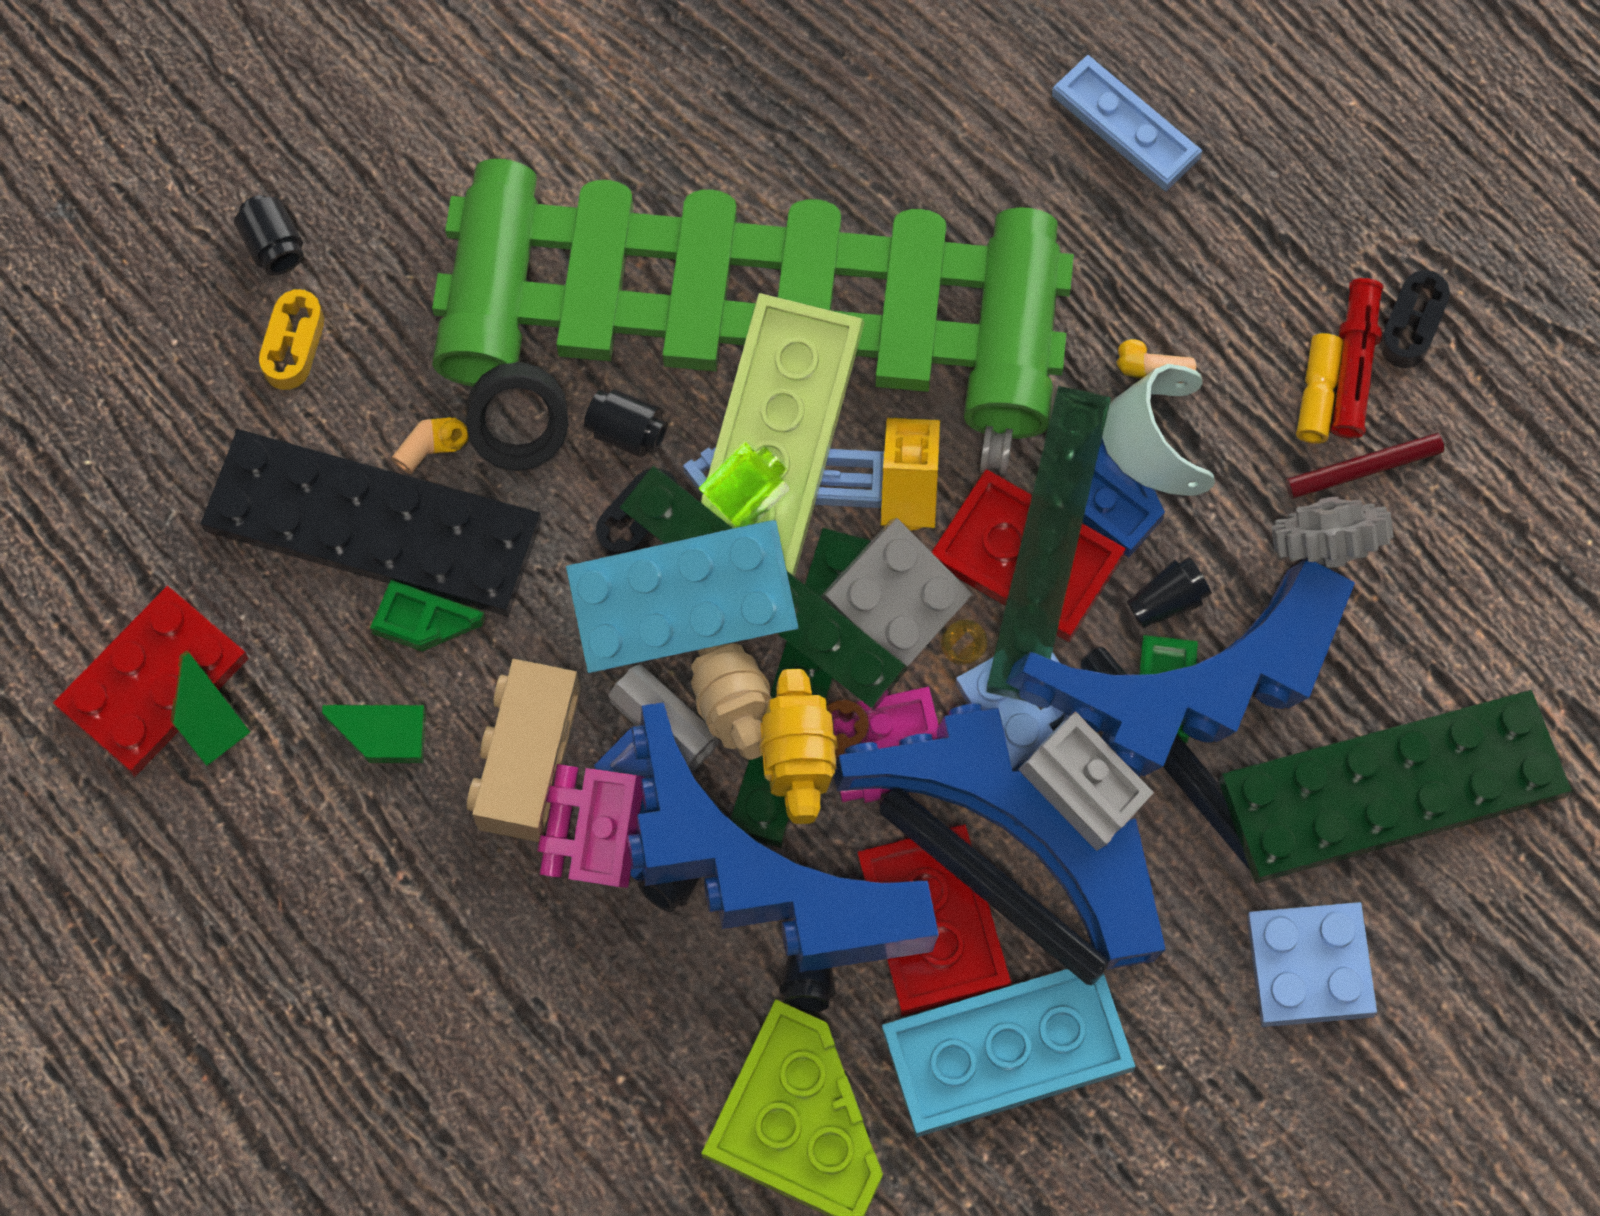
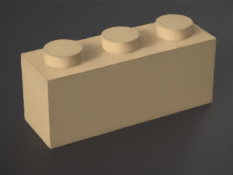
M512 659L508 676H499L494 694V707L500 708L495 727H486L481 743L480 757L486 759L482 779L473 778L467 799V810L473 811L472 815L478 830L539 842L540 835L545 836L550 803L546 802L549 788L554 784L556 765L563 764L581 692L577 671Z

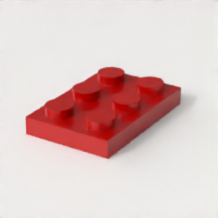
M986 469L931 553L959 580L1070 643L1124 558L1126 548Z
M167 585L67 687L53 704L57 710L136 777L179 732L170 721L179 673V656L188 651L218 690L249 658L241 647Z
M966 824L949 828L972 847ZM910 838L857 852L864 881L877 883L928 881L939 934L933 952L885 959L901 1017L1011 986V980L990 907L983 898Z

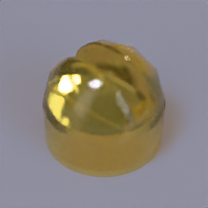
M959 620L950 625L943 633L941 648L945 657L952 663L962 666L970 665L985 653L987 636L983 628L976 622ZM968 632L974 640L957 655L951 647Z

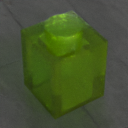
M745 442L699 487V490L738 528L755 524L790 488L781 478L787 471V468L765 446L756 453Z

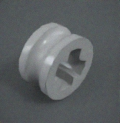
M986 425L980 473L983 474L986 469H995L999 472L1000 476H1007L1013 429L1006 428L1005 432L997 433L994 431L993 426Z

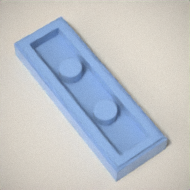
M1089 55L1082 59L1052 89V97L1165 192L1201 159L1202 150Z

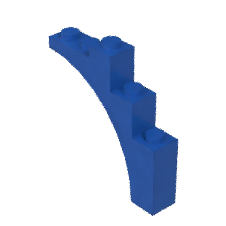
M1308 558L1286 571L1269 605L1243 636L1221 653L1196 665L1158 674L1110 675L1071 668L1030 652L1014 663L1006 683L1019 689L1020 697L1033 705L1048 708L1051 705L1069 716L1076 711L1096 733L1099 731L1103 732L1101 738L1138 777L1141 775L1146 776L1164 766L1181 724L1183 725V731L1196 740L1207 743L1218 742L1237 732L1253 691L1256 692L1255 697L1260 702L1278 709H1289L1308 699L1355 582L1317 562H1308Z
M664 702L642 705L640 725L632 726V740L636 760L646 759L649 778L641 779V791L645 812L650 813L637 815L636 834L628 835L627 839L632 869L642 868L645 886L712 876L704 878L706 901L709 912L719 911L722 929L789 919V921L781 923L783 944L787 956L796 955L799 972L933 952L939 934L928 881L877 883L839 878L796 864L756 842L722 814L694 779L675 743Z
M974 703L951 709L949 715L943 717L936 731L938 737L936 740L932 739L931 734L925 733L905 737L899 741V746L878 749L877 743H860L844 750L845 754L838 756L836 761L837 769H835L834 774L837 791L879 788L893 790L894 788H901L904 792L925 794L965 807L1007 831L1039 858L1066 891L1087 929L1091 945L1108 959L1107 970L1154 962L1166 950L1136 819H1130L1114 834L1107 845L1096 851L1018 770L1023 763L1016 767L1017 771H1012L999 707L982 710L981 704Z

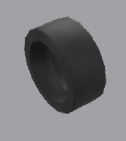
M521 362L498 365L484 373L470 390L466 406V426L471 444L479 456L495 467L512 471L534 469L552 459L564 444L569 426L565 394L556 379L538 366ZM515 388L530 390L538 394L548 407L549 413L547 428L543 434L530 443L518 445L501 442L495 438L489 431L485 419L487 405L492 398L503 390Z

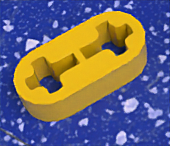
M294 289L285 292L278 298L260 350L259 363L265 379L271 386L280 390H291L299 387L306 381L324 327V315L319 301L311 292L306 290ZM300 308H306L310 318H301L296 333H294L288 314L296 315ZM289 346L291 347V355L296 365H287L284 372H278L274 361H283Z

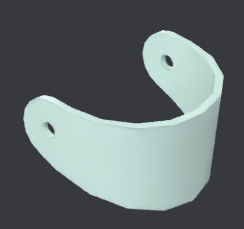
M1166 364L1156 368L1117 396L1103 413L1100 433L1107 453L1125 474L1145 487L1169 494L1193 496L1209 491L1215 484L1213 473L1182 458L1166 442L1155 422L1150 404L1151 394L1185 396L1196 392L1202 385L1201 374L1196 370L1174 364Z

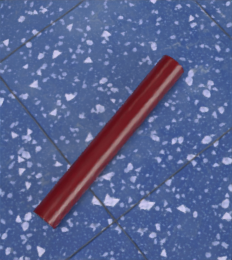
M1438 432L1287 478L1285 479L1286 489L1289 497L1295 499L1442 454L1445 450L1444 443Z

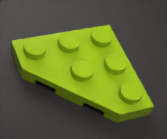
M775 999L701 1153L702 1157L824 1215L866 1216L883 1179V1173L835 1048L827 1022Z

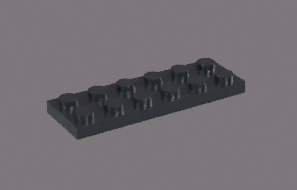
M237 429L200 524L204 532L385 583H390L393 580L456 603L509 617L542 522L541 513Z

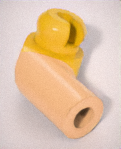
M1126 340L1118 348L1120 358L1117 359L1116 363L1119 370L1127 377L1142 379L1154 369L1166 364L1180 365L1196 370L1194 358L1148 354L1145 343L1140 340Z
M450 417L422 420L393 454L391 460L400 469L408 474H412L427 454L460 450L469 439L467 426L462 421Z

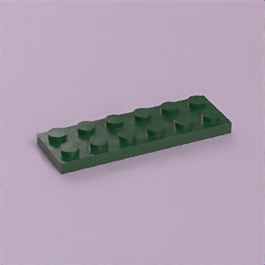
M1532 690L1223 773L1218 780L1255 884L1563 799L1572 791Z

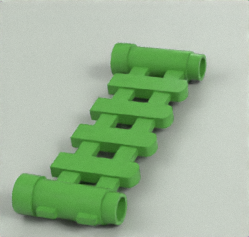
M488 159L478 163L475 167L472 186L467 189L466 197L451 196L445 232L447 238L458 239L453 274L438 273L432 310L434 316H443L444 318L439 322L432 366L438 374L453 382L474 386L484 373L496 366L518 362L522 342V334L518 329L519 324L558 327L557 350L559 357L611 361L615 333L665 338L663 348L664 367L717 372L720 344H745L756 303L726 300L731 265L781 269L778 298L833 311L831 308L836 275L887 279L883 315L834 311L864 320L865 324L856 356L878 358L876 387L929 392L932 363L974 367L967 380L964 419L967 425L985 434L986 425L993 426L994 431L997 433L1005 432L1006 428L1013 429L1012 439L1037 436L1045 432L1050 425L1053 384L1049 374L1062 376L1066 343L1065 332L1053 331L1056 295L1070 297L1074 254L1061 253L1059 245L1056 243L1058 222L1047 212L1024 207L1011 208L1000 212L995 217L993 237L990 238L987 246L945 242V220L939 214L924 209H910L896 215L893 222L892 237L841 232L840 210L834 204L818 199H806L793 204L789 209L787 227L737 223L735 200L730 195L717 190H699L689 194L684 200L682 217L633 213L634 207L631 190L626 185L611 180H596L585 184L580 190L577 208L538 204L534 197L537 182L535 172L524 164L507 159ZM531 246L571 250L566 285L526 281ZM627 255L676 260L671 295L622 291ZM940 285L982 288L979 324L938 321Z

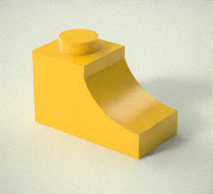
M887 418L883 462L881 525H886L890 520L898 518L910 531L918 530L922 527L935 528L940 420Z

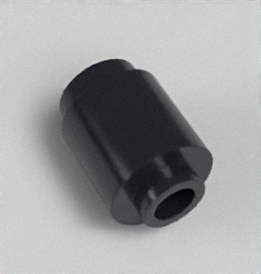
M257 195L242 203L239 212L235 216L234 225L255 264L260 268H264L268 275L284 274L300 264L304 257V253L301 250L303 241L281 200L277 197Z
M600 389L589 404L584 419V428L594 432L595 439L642 458L649 450L656 452L664 440L668 423L662 420V408L615 389L610 393Z

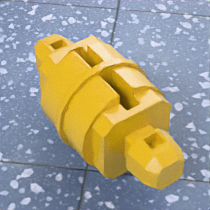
M786 669L781 672L777 682V697L769 700L766 713L762 717V723H760L762 741L759 743V751L763 757L765 779L770 781L771 794L785 796L787 815L792 823L811 824L815 822L820 811V794L827 792L832 777L835 774V769H837L835 750L838 748L837 738L833 734L832 714L826 709V699L819 695H812L810 680L804 670Z

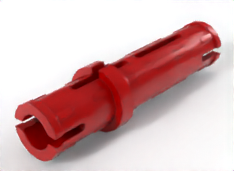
M1357 278L1349 283L1350 292L1346 321L1341 323L1339 327L1338 337L1343 340L1337 380L1333 423L1331 424L1330 431L1334 435L1343 438H1360L1366 432L1365 421L1371 386L1375 345L1380 343L1382 337V329L1378 326L1381 294L1384 289L1381 282L1370 278Z

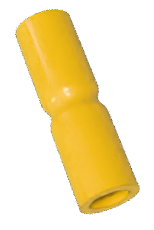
M1321 333L1314 335L1311 340L1305 377L1307 387L1302 395L1296 432L1297 438L1304 442L1319 444L1328 441L1335 399L1333 390L1337 385L1343 340L1336 335Z

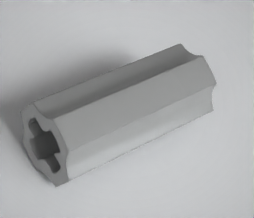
M641 664L630 668L616 682L608 695L610 703L635 726L640 725L642 705L664 702L675 743L691 772L698 769L712 755L720 742L716 738L717 736H713L710 733L707 724Z

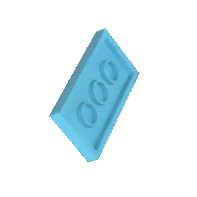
M776 520L566 566L588 673L799 629Z
M1065 969L882 1025V1032L916 1138L1133 1072L1136 1067L1104 974L1093 985H1086L1070 970Z

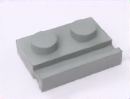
M1076 711L1068 716L1033 752V755L1018 768L1096 851L1107 845L1114 834L1130 820L1154 793Z

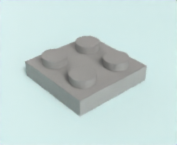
M895 518L885 525L820 597L908 667L973 594L898 518Z

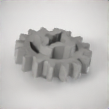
M1339 497L1322 498L1317 503L1298 507L1296 513L1287 514L1288 519H1278L1275 521V525L1271 526L1274 552H1277L1279 558L1289 556L1290 561L1308 558V562H1317L1326 565V568L1345 566L1346 562L1367 557L1369 555L1368 551L1375 552L1379 550L1378 546L1389 545L1390 539L1394 538L1391 512H1387V507L1375 508V505L1371 503L1362 505L1361 500H1341Z

